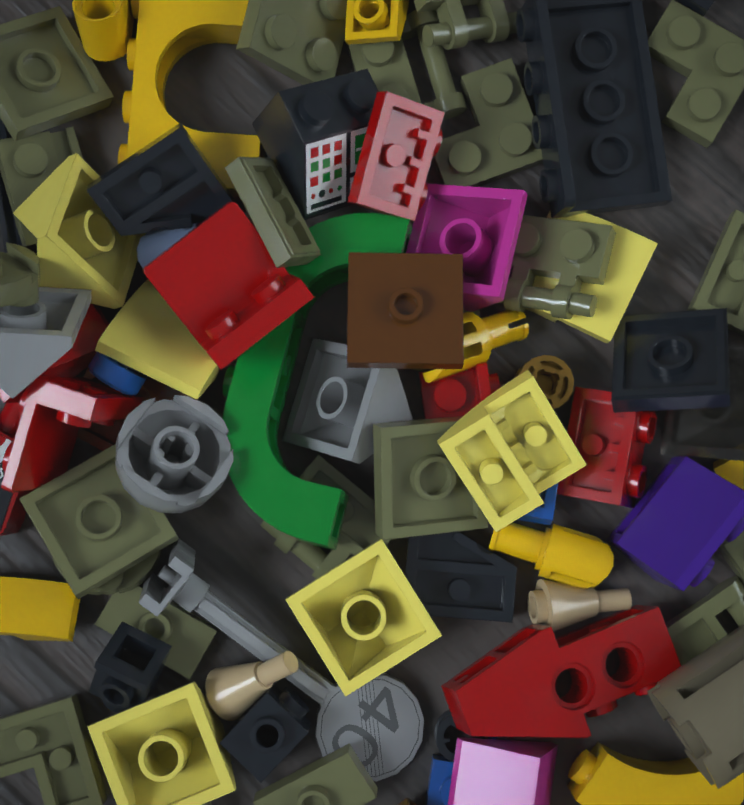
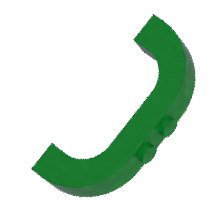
M346 214L322 221L309 228L320 249L321 255L307 265L285 267L289 274L300 278L314 298L238 357L236 365L231 364L228 367L223 382V395L227 399L222 419L229 430L227 437L231 444V451L233 449V463L228 473L236 490L253 512L277 530L300 541L332 550L337 548L349 495L342 489L305 481L292 475L279 453L277 441L278 427L308 314L321 295L338 284L348 282L349 252L406 253L412 231L410 219L386 214Z

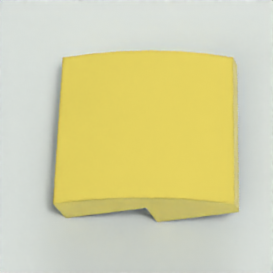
M549 211V214H548L547 218H551V212H550V211ZM588 213L553 218L611 225L616 235L604 285L582 282L580 293L595 295L597 298V306L593 317L573 315L569 320L552 317L550 311L533 308L526 309L554 323L559 320L607 344L612 340L658 243ZM535 276L533 286L554 289L558 285L559 279Z
M149 279L140 286L120 309L98 340L95 351L196 400L212 384L220 370Z
M529 370L518 375L477 404L437 440L442 451L495 532L544 504L539 495L540 493L587 465Z

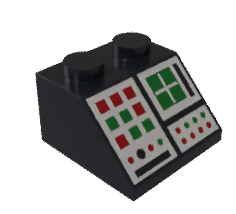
M368 69L278 91L252 123L268 158H271L275 163L304 220L353 205L347 201L376 94L379 92Z

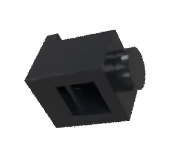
M122 621L96 660L94 666L96 671L89 692L100 697L104 705L114 712H122L148 701L159 681L172 646ZM124 648L150 661L145 670L121 659Z

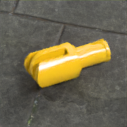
M505 310L480 318L473 312H464L463 368L433 369L422 374L425 382L431 383L471 369L478 363L487 362L492 349L527 338L529 334L528 323L514 328L508 327L509 323L526 318L525 313Z
M512 522L498 532L493 531L488 548L490 551H498L536 563L534 569L539 570L538 576L581 589L594 588L610 574L614 562V555L610 546L600 538L554 523L552 529L546 527L545 532Z

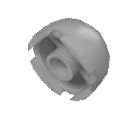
M174 395L173 400L163 399L154 402L155 397L143 401L127 415L116 440V471L123 488L139 504L160 513H183L202 506L222 487L233 463V449L231 451V444L227 437L229 430L224 420L205 403L189 396Z

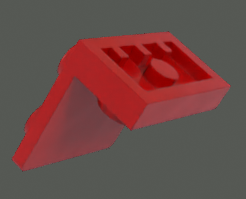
M235 202L225 204L143 268L145 276L221 370L314 298L300 278L289 274L285 267L277 268L258 231Z
M37 377L25 389L19 402L18 412L21 418L15 439L8 446L3 457L2 469L5 473L1 489L11 493L33 490L64 474L68 470L79 427L90 428L92 422L105 426H114L115 420L126 419L127 415L141 404L143 397L123 394L108 385L84 377Z

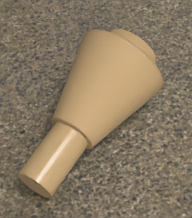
M539 579L535 590L530 591L528 594V612L532 623L551 626L553 632L594 617L599 612L630 610L632 606V597L628 588L607 590L581 589L556 581Z
M285 651L265 662L260 661L215 668L209 672L206 678L207 702L211 709L221 718L235 721L272 687L274 682L297 672L299 667L298 660L291 651Z

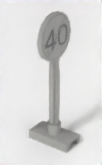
M179 538L172 545L168 562L169 567L165 565L158 576L152 573L144 582L138 603L157 617L172 601H175L189 613L193 610L263 662L285 651H289L208 590L210 585L193 573L196 551ZM296 656L299 664L298 670L285 678L320 704L316 713L315 735L323 757L350 743L373 781L376 782L398 774L414 759L423 741L424 717L417 697L403 681L387 673H382L345 697L337 683H331Z

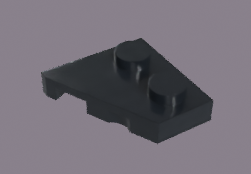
M181 123L88 184L86 190L121 236L148 233L150 230L158 227H164L169 230L192 227V223L205 221L228 202L237 203Z
M458 531L408 537L405 576L430 616L513 623L516 566Z

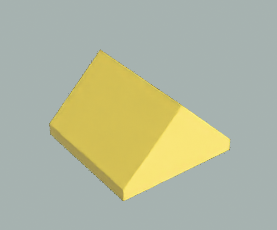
M195 681L87 726L117 805H202L236 790L230 754L220 744L225 734L224 726L215 711L209 706L207 699Z

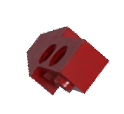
M634 605L630 610H622L555 638L551 626L531 624L523 627L441 685L456 728L470 736L588 738L592 735L584 713L587 717L600 716L618 707L617 699L633 692L636 696L647 695V691L655 687L658 681L681 667L660 608L658 606ZM613 649H616L619 654L620 665L617 672L609 676L606 670V659L608 654ZM567 669L572 679L571 688L565 696L559 698L555 689L556 679L562 671Z

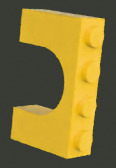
M131 0L132 16L134 19H138L136 38H129L127 44V66L129 71H133L132 91L126 90L123 95L122 115L124 123L129 124L128 144H120L118 164L179 124L168 114L165 105V85L170 71L183 55L199 46L212 43L238 44L249 0ZM184 126L233 198L237 201H242L225 167L238 157L265 158V150L258 135L203 132Z

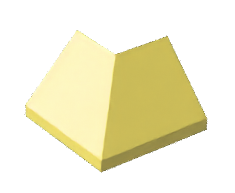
M78 153L68 156L13 214L37 238V257L40 264L39 287L91 290V304L117 309L124 305L138 260L137 247L140 238L146 233L121 236L86 191L88 184L100 176Z
M382 539L374 542L285 599L345 697L442 636Z

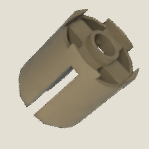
M741 625L658 681L655 687L647 691L663 721L668 720L673 731L686 748L684 751L706 780L711 785L715 784L718 789L744 773V625Z

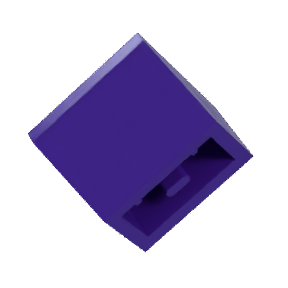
M687 456L672 457L606 541L655 581L684 592L689 585L696 587L708 576L715 564L711 557L724 540L731 542L743 532L744 490Z

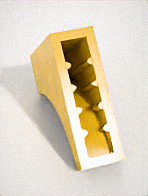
M600 742L595 744L591 752L587 749L582 751L573 762L568 773V778L571 781L567 787L574 799L581 805H741L744 800V773L718 789L715 784L711 785L690 758L674 761L641 760L618 753Z

